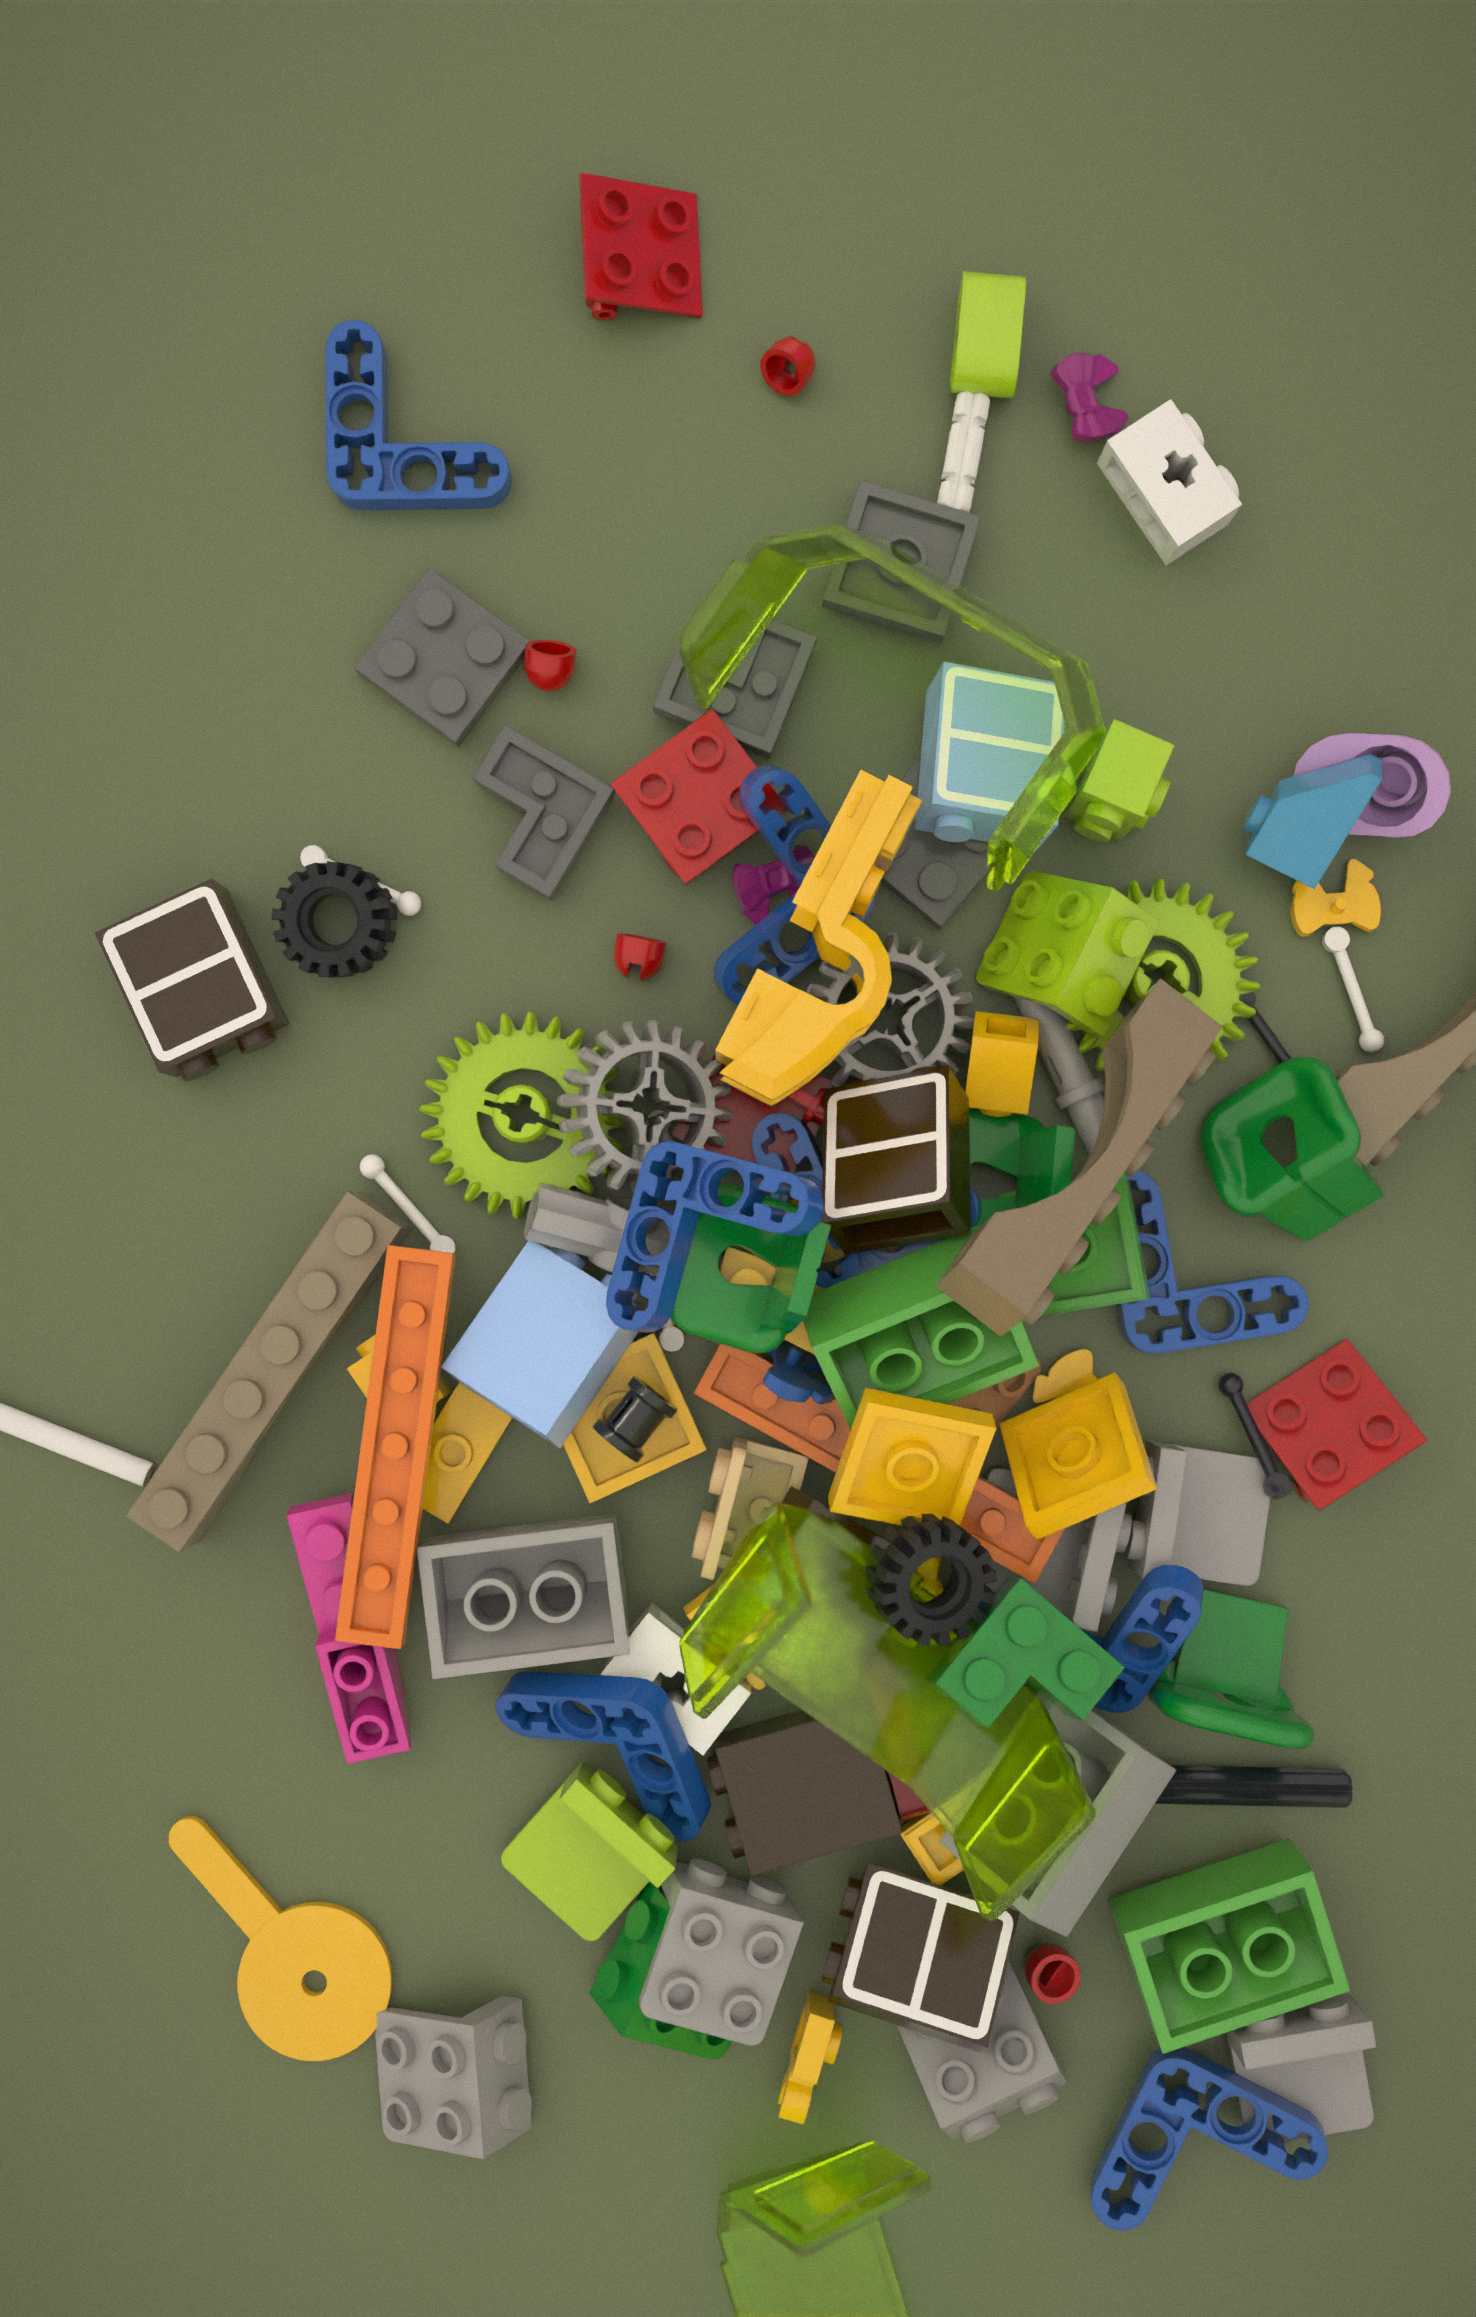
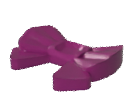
M1073 353L1059 361L1050 371L1053 380L1065 391L1068 403L1066 405L1067 412L1074 416L1071 430L1072 437L1075 441L1081 443H1094L1107 436L1113 437L1121 430L1128 419L1125 411L1102 406L1098 403L1093 388L1112 378L1119 371L1116 364L1101 354L1093 357V355L1088 353Z
M797 845L793 848V855L798 863L806 864L814 861L815 855L809 847ZM780 860L763 864L759 868L745 863H737L732 869L733 890L738 902L742 906L741 913L755 925L768 915L771 895L787 891L791 897L800 888Z

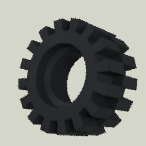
M330 861L306 865V871H295L287 879L292 884L289 888L280 887L275 898L282 900L281 908H272L271 919L279 920L280 930H275L273 933L276 942L285 943L287 949L282 951V953L289 961L299 962L298 968L306 973H316L318 977L334 978L350 977L356 973H365L374 968L372 966L374 961H382L388 954L384 947L387 942H394L397 932L390 930L391 920L398 919L396 909H390L388 900L393 898L387 888H381L378 885L380 881L378 877L373 873L363 871L362 867ZM331 895H340L349 900L357 913V927L354 934L348 941L340 945H331L323 941L316 933L313 925V915L317 905L324 898Z
M922 1514V1523H919L912 1516L901 1519L904 1532L899 1534L890 1526L882 1534L891 1542L888 1547L883 1549L874 1544L870 1555L878 1562V1566L866 1565L865 1577L874 1585L866 1588L869 1598L877 1605L875 1609L902 1636L908 1640L911 1637L919 1645L929 1646L931 1638L939 1646L951 1644L949 1635L951 1630L961 1639L971 1634L965 1622L972 1617L981 1624L987 1616L978 1608L980 1602L983 1601L993 1605L996 1593L986 1586V1583L997 1582L996 1570L987 1564L993 1560L988 1550L980 1545V1541L949 1518L943 1516L942 1520H940L934 1514ZM932 1557L948 1559L952 1568V1574L948 1585L942 1593L927 1602L914 1600L911 1596L909 1585L917 1568Z

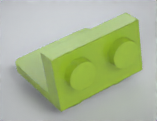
M1031 871L1023 877L1013 893L1011 903L999 928L984 953L983 960L976 973V981L989 990L1045 1005L1084 1031L1104 1037L1160 921L1113 887Z
M582 1760L505 1847L501 1856V1862L506 1870L581 1938L586 1941H595L602 1936L649 1881L659 1888L675 1870L678 1846L674 1843L675 1837L672 1832L658 1818L650 1813H646L644 1816L625 1799L627 1797L626 1792L614 1778L600 1769L595 1772Z

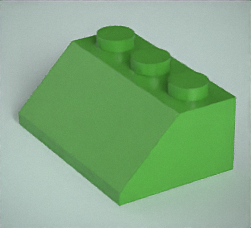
M981 1225L972 1227L971 1234L974 1233ZM971 1234L948 1237L813 1293L807 1317L803 1322L811 1348L850 1430L865 1388L948 1404L1039 1367L1022 1321L1000 1337L935 1286Z
M1290 1838L1107 1899L1126 1959L1162 2054L1350 1991L1314 1872Z

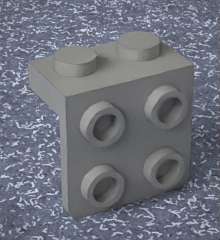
M1147 1440L1145 1450L1158 1489L1138 1497L1136 1518L1132 1520L1130 1538L1124 1551L1125 1558L1130 1559L1129 1567L1142 1579L1153 1568L1162 1565H1178L1188 1568L1199 1579L1243 1586H1250L1256 1583L1260 1574L1270 1497L1266 1495L1263 1489V1481L1266 1476L1258 1458Z
M994 1467L987 1473L986 1480L1018 1497L1011 1469ZM1125 1502L1065 1528L1035 1584L992 1560L987 1564L996 1570L997 1582L986 1583V1586L993 1592H996L1007 1578H1022L1076 1626L1097 1632L1101 1615L1110 1616L1116 1599L1117 1579L1110 1577L1115 1552L1123 1553L1130 1538L1132 1516L1125 1513L1127 1503Z
M691 1859L689 1865L676 1862L675 1870L661 1884L670 1910L639 1997L641 2011L646 2017L749 2046L757 2045L765 2037L804 1922L790 1897L786 1894V1888L773 1880L752 1876L748 1883L726 1876L727 1872L720 1866L702 1859Z
M1009 1960L988 2047L982 2051L976 2052L897 2025L941 2130L951 2139L962 2135L965 2143H970L984 2138L1000 2128L998 2117L1020 2106L1024 2114L1041 2110L1055 2102L1059 2098L1056 2089L1068 2083L1056 2056L1044 2037Z
M1350 1993L1340 1994L1226 2033L1233 2072L1308 2110L1317 2117L1325 2135L1364 2129L1373 2122L1374 2113L1362 2050L1377 2048L1372 2020ZM1238 2097L1242 2125H1245L1252 2119L1255 2109L1245 2098ZM1269 2113L1267 2115L1266 2128L1280 2135L1284 2142L1307 2138L1306 2133L1301 2131L1295 2139L1274 2131L1273 2114ZM1265 2132L1259 2139L1260 2141H1264Z
M500 1996L462 2018L388 2007L386 2010L376 2014L377 2028L375 2030L382 2128L385 2136L390 2141L485 2159L532 2129V2099L529 2093L526 2057L527 2035L524 2028L522 1998Z

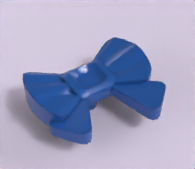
M786 1340L776 1349L768 1352L773 1357L774 1366L768 1369L763 1378V1383L770 1391L787 1401L806 1402L811 1396L818 1404L832 1402L835 1396L831 1388L805 1374V1370L823 1374L814 1354Z

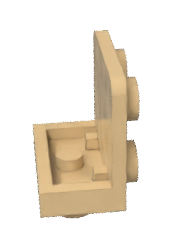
M734 1435L731 1450L718 1448L708 1493L719 1496L714 1513L702 1510L691 1558L702 1560L700 1577L714 1580L717 1567L740 1573L744 1572L790 1487L793 1486L801 1490L808 1457L794 1450Z

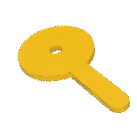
M193 1815L179 1819L169 1832L171 1849L250 1939L241 1958L237 1989L242 2012L254 2033L266 2045L280 2054L305 2061H323L337 2058L351 2052L364 2043L377 2028L376 2014L387 2009L393 1986V1971L389 1952L376 1929L358 1913L334 1903L306 1902L282 1910L203 1819ZM312 1970L320 1971L326 1977V1988L319 1992L309 1990L304 1983V1975Z

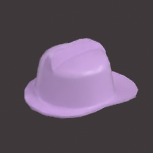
M1345 733L1327 736L1311 745L1296 764L1293 776L1367 754H1372L1382 759L1383 779L1349 832L1350 835L1394 838L1415 836L1431 828L1446 811L1451 794L1449 771L1440 754L1424 741L1403 735Z

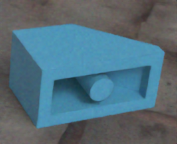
M1367 754L1280 780L1270 798L1260 794L1251 806L1242 825V829L1249 832L1245 855L1315 889L1382 781V759L1372 754Z

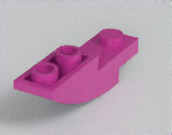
M354 1492L290 1506L286 1515L319 1634L315 1648L347 1764L408 1751L411 1748L407 1709L396 1649L335 1641Z

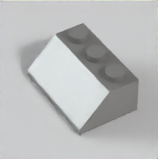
M618 1513L428 1536L417 1547L432 1679L629 1655L626 1579Z
M1038 1692L939 1842L1029 1920L1067 1937L1171 1780L1176 1769L1093 1709L1084 1720L1068 1717Z

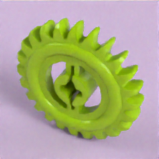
M1158 878L1153 882L1148 897H1144L1136 880L1130 881L1126 887L1125 897L1160 921L1152 938H1161L1178 945L1191 958L1198 974V994L1196 996L1187 990L1190 984V975L1185 962L1175 953L1167 950H1155L1143 956L1126 990L1125 997L1127 1001L1133 1006L1148 991L1147 989L1150 986L1151 979L1145 974H1149L1157 968L1161 969L1165 973L1162 978L1163 981L1223 1026L1208 1049L1216 1054L1215 1060H1226L1228 1053L1223 1048L1219 1039L1240 1041L1245 1038L1244 1032L1232 1022V1019L1250 1018L1256 1014V1010L1241 1002L1239 997L1240 995L1253 993L1261 987L1258 982L1246 980L1240 976V972L1258 962V958L1255 956H1236L1235 950L1248 939L1249 933L1241 932L1227 936L1224 930L1233 918L1234 912L1230 910L1213 919L1210 918L1208 913L1214 899L1213 894L1205 895L1192 906L1189 904V883L1180 885L1173 896L1167 898L1163 878ZM1116 1011L1104 1037L1086 1032L1067 1020L1066 1028L1073 1032L1081 1030L1083 1033V1037L1078 1043L1081 1053H1085L1093 1048L1099 1050L1095 1063L1097 1071L1104 1070L1102 1049L1124 1019V1016Z
M529 1011L526 1014L522 1030L516 1029L512 1019L506 1013H502L500 1016V1033L494 1035L483 1022H477L476 1030L479 1043L475 1046L462 1037L455 1036L454 1043L461 1055L459 1061L444 1056L436 1058L437 1063L448 1074L447 1079L425 1080L426 1087L440 1095V1101L424 1104L419 1107L422 1113L438 1118L439 1124L424 1130L421 1133V1137L426 1140L442 1141L444 1145L430 1156V1163L438 1165L452 1162L454 1165L445 1177L444 1184L446 1186H453L467 1179L469 1184L463 1197L465 1203H472L484 1192L488 1193L487 1212L490 1215L496 1214L506 1199L510 1200L512 1216L515 1220H520L523 1217L527 1204L531 1201L533 1193L537 1190L540 1182L552 1184L570 1191L572 1187L576 1186L586 1194L593 1195L595 1189L588 1174L585 1173V1168L595 1154L592 1150H589L583 1155L572 1157L568 1151L573 1143L583 1139L580 1129L569 1133H562L559 1130L537 1122L536 1125L525 1123L521 1132H515L516 1121L508 1117V1113L495 1107L486 1106L487 1101L507 1108H511V1106L522 1107L527 1098L532 1099L530 1108L537 1112L542 1119L558 1125L560 1122L567 1120V1118L555 1115L552 1104L546 1096L531 1086L516 1085L508 1087L499 1095L487 1091L493 1083L505 1074L520 1070L542 1072L556 1080L566 1094L578 1095L579 1088L568 1084L563 1079V1075L568 1069H576L587 1073L588 1069L579 1062L576 1056L577 1051L582 1047L585 1031L582 1028H578L565 1040L561 1039L562 1021L558 1016H555L546 1030L540 1032L535 1013ZM598 1046L592 1048V1050L602 1056ZM612 1067L608 1071L600 1085L598 1094L625 1093L622 1091L606 1090V1086L619 1074V1070L616 1067ZM571 1108V1119L577 1118L576 1108ZM483 1113L492 1116L494 1125L499 1133L517 1144L531 1145L540 1142L546 1136L557 1138L563 1142L558 1149L544 1159L529 1163L509 1161L495 1153L483 1138L479 1114ZM597 1114L605 1137L619 1152H622L624 1150L623 1145L611 1138L609 1131L624 1128V1125L616 1118ZM609 1165L600 1174L608 1176L611 1169Z

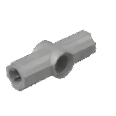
M540 1182L537 1190L533 1193L529 1205L524 1237L529 1241L588 1256L589 1261L596 1266L613 1272L632 1199L612 1195L608 1196L606 1201L581 1194L577 1191L574 1192ZM662 1219L650 1225L646 1233L645 1242L647 1249L654 1256L666 1249L669 1242V1229ZM723 1252L718 1260L719 1270L723 1261ZM641 1264L639 1267V1272L657 1275L659 1268Z

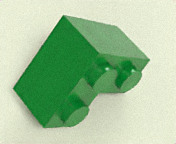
M1007 1578L995 1592L993 1605L987 1603L982 1608V1611L987 1615L982 1623L979 1624L973 1620L968 1626L971 1634L963 1639L959 1637L925 1679L927 1683L972 1722L989 1728L1026 1681L1066 1716L1084 1720L1125 1667L1022 1578Z

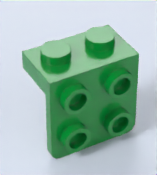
M649 1881L642 1889L637 1901L629 1909L625 1924L606 1961L600 1966L595 1983L589 1994L621 2037L712 2060L719 2059L726 2054L732 2041L646 2017L641 2011L639 1997L670 1910L662 1886L660 1885L657 1888Z

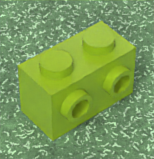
M1113 719L1092 748L1062 817L1076 822L1074 825L1076 832L1101 843H1108L1110 838L1121 841L1134 827L1142 830L1149 816H1156L1170 787L1171 781L1161 776L1175 745Z

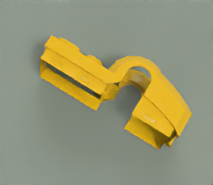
M860 770L792 901L797 904V907L789 921L812 932L821 960L844 972L851 966V956L859 962L863 969L864 980L861 979L858 972L853 977L850 976L856 985L857 997L846 1004L833 1005L757 969L715 1050L716 1060L727 1066L720 1072L724 1076L720 1079L722 1082L769 1106H773L810 1082L851 1041L864 1035L879 1016L880 1011L885 1006L892 982L889 955L877 933L858 918L852 916L851 913L853 912L862 918L864 917L881 884L885 871H888L910 829L922 802L921 799L911 795L912 786L891 775H888L884 782Z

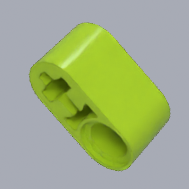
M962 271L956 312L950 393L959 394L963 391H969L973 394L984 393L988 397L1013 399L1020 360L1026 277Z

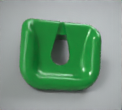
M1303 1056L1279 1063L1215 1105L1208 1113L1201 1127L1199 1138L1200 1150L1214 1187L1228 1208L1244 1216L1262 1214L1269 1221L1306 1242L1343 1221L1344 1217H1350L1384 1196L1376 1179L1356 1156L1361 1142L1360 1129L1331 1068L1316 1058ZM1280 1118H1289L1293 1121L1298 1160L1285 1168L1276 1161L1263 1145V1135L1266 1128L1273 1121Z
M969 1107L970 1165L981 1163L1017 1179L1016 1196L981 1200L982 1212L977 1225H982L996 1212L1029 1206L1059 1193L1071 1184L1072 1176L1069 1172L1073 1168L1075 1128L1061 1125L1045 1128L1041 1122L1030 1116L1013 1113L1006 1117H993L983 1114L978 1108Z
M719 1184L718 1195L720 1201L725 1207L734 1205L740 1200L744 1188L729 1184ZM766 1195L762 1202L763 1205L782 1209L787 1213L796 1214L799 1207ZM700 1212L675 1306L670 1316L671 1320L679 1328L691 1335L742 1351L766 1353L776 1349L784 1341L786 1334L792 1332L807 1317L818 1276L816 1270L820 1268L831 1225L819 1221L818 1225L809 1233L796 1237L765 1231ZM739 1246L776 1268L772 1286L741 1285L728 1282L720 1274L718 1268V1260L721 1253L728 1247Z
M1203 1588L1202 1613L1199 1622L1174 1655L1173 1661L1169 1662L1147 1693L1149 1700L1165 1716L1196 1728L1284 1748L1303 1749L1311 1745L1314 1740L1312 1726L1295 1712L1289 1697L1279 1686L1288 1608L1274 1603ZM1216 1691L1223 1693L1226 1699L1236 1704L1229 1703L1214 1697V1692Z

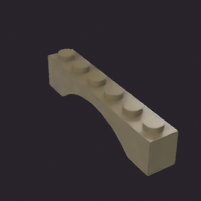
M1160 978L1132 1006L1102 1049L1106 1078L1104 1114L1096 1143L1081 1172L1069 1186L1053 1196L1026 1207L994 1213L970 1235L935 1286L1000 1337L1020 1321L1025 1322L1029 1326L1034 1324L1055 1296V1293L1047 1286L1057 1271L1063 1275L1067 1274L1088 1248L1089 1242L1081 1236L1090 1222L1096 1226L1102 1223L1122 1197V1193L1114 1188L1123 1174L1129 1178L1133 1176L1152 1153L1154 1146L1146 1139L1155 1127L1162 1131L1184 1105L1186 1100L1178 1094L1184 1083L1187 1082L1193 1085L1215 1059L1216 1054L1208 1048L1223 1026Z
M1476 990L1458 1014L1429 1039L1401 1055L1380 1062L1354 1065L1333 1072L1360 1129L1361 1142L1356 1156L1364 1166L1369 1162L1373 1166H1377L1389 1157L1402 1141L1396 1133L1412 1116L1416 1120H1420L1439 1104L1445 1096V1092L1440 1086L1455 1070L1462 1074L1476 1064Z
M346 1192L126 1514L128 1519L178 1553L201 1540L235 1490L256 1449L300 1381L342 1323L383 1273L387 1245L401 1246L413 1227L363 1193Z

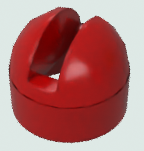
M792 336L776 341L762 356L760 362L761 374L768 386L777 393L787 396L799 393L811 379L816 367L812 348L806 342L802 343ZM791 363L796 367L795 373L788 371Z
M533 640L526 644L525 671L529 680L536 688L546 692L558 691L570 682L575 670L576 649L573 646L555 640Z
M617 933L614 947V963L617 970L628 979L632 963L642 965L640 981L653 978L660 971L663 964L667 942L638 935Z
M1045 1943L1036 1946L1028 1954L1024 1964L1026 1980L1041 2001L1049 2004H1058L1068 2000L1075 1994L1080 1985L1081 1972L1078 1964L1066 1949L1052 1943Z

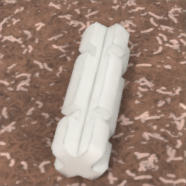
M963 391L957 395L952 418L954 424H952L941 478L944 482H941L937 500L939 504L968 513L971 509L974 493L972 485L975 484L985 433L983 428L987 421L990 399L984 393L973 394L969 391Z

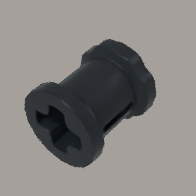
M633 1376L628 1383L630 1390L606 1420L598 1419L592 1427L617 1450L639 1463L644 1456L641 1448L665 1417L672 1418L678 1409L648 1384Z

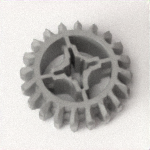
M888 933L884 947L889 955L891 970L908 974L922 983L923 986L903 995L888 993L885 1003L888 1006V1011L892 1006L900 1010L908 1004L914 1003L913 1006L906 1010L897 1024L900 1035H888L887 1028L883 1034L874 1030L865 1037L860 1036L851 1041L831 1062L835 1061L841 1067L831 1081L833 1087L843 1086L849 1075L857 1080L863 1079L864 1081L909 1073L920 1067H940L949 1065L954 1074L957 1072V1066L945 1056V1053L949 1051L957 1055H965L970 1049V1044L963 1039L953 1036L954 1031H968L974 1027V1018L955 1016V1009L970 1004L972 1002V995L970 992H960L951 996L948 988L955 985L962 978V973L959 969H953L942 978L935 970L943 962L946 956L945 953L937 950L926 964L917 958L923 948L922 939L914 938L908 947L907 954L898 953V934ZM852 956L850 957L851 966L845 972L840 971L827 962H823L819 967V973L831 986L827 988L819 984H810L806 993L826 1003L836 1005L839 996L851 982L856 988L850 976L853 977L858 972L864 982L863 969ZM935 1002L939 1016V1030L931 1052L924 1058L917 1047L919 1042L912 1031V1020L924 1007ZM882 1044L889 1047L897 1058L901 1057L907 1069L898 1071L877 1070L862 1064L852 1054L869 1045Z
M650 1020L645 1023L641 1040L633 1022L629 1021L620 1024L618 1032L620 1045L607 1030L595 1036L596 1044L602 1056L588 1047L580 1048L576 1056L579 1062L588 1069L587 1073L576 1069H568L563 1075V1079L568 1084L579 1088L578 1095L563 1094L558 1096L557 1100L558 1106L576 1108L577 1118L567 1119L559 1123L562 1133H569L580 1129L583 1139L569 1147L568 1151L571 1156L577 1157L592 1150L595 1156L587 1163L585 1173L590 1177L597 1176L609 1165L611 1169L607 1177V1187L612 1190L620 1189L628 1174H630V1188L633 1195L643 1160L652 1147L659 1144L661 1130L667 1123L678 1121L691 1122L681 1144L706 1150L703 1147L705 1143L713 1146L725 1145L727 1136L713 1129L714 1121H729L733 1115L730 1109L715 1107V1098L731 1093L730 1085L722 1083L712 1086L709 1080V1076L717 1073L722 1068L721 1063L717 1060H712L700 1065L697 1062V1059L704 1052L705 1043L701 1040H696L682 1050L680 1047L684 1039V1029L679 1026L671 1028L663 1042H661V1028L656 1020ZM639 1055L638 1070L633 1071L630 1087L625 1093L598 1094L604 1077L617 1062L627 1056ZM659 1060L670 1065L682 1077L689 1090L691 1102L690 1100L676 1098L669 1093L664 1082V1069L659 1068ZM644 1089V1092H647L646 1098L648 1103L657 1105V1108L671 1109L673 1112L660 1113L657 1116L647 1118L649 1126L644 1124L642 1113L633 1111V1108L619 1107L617 1104L622 1105L644 1098L641 1091ZM597 1114L616 1118L624 1125L627 1131V1146L632 1147L631 1158L619 1152L608 1141L601 1129ZM669 1165L666 1177L672 1179V1171L675 1177L681 1181L684 1169L677 1165Z

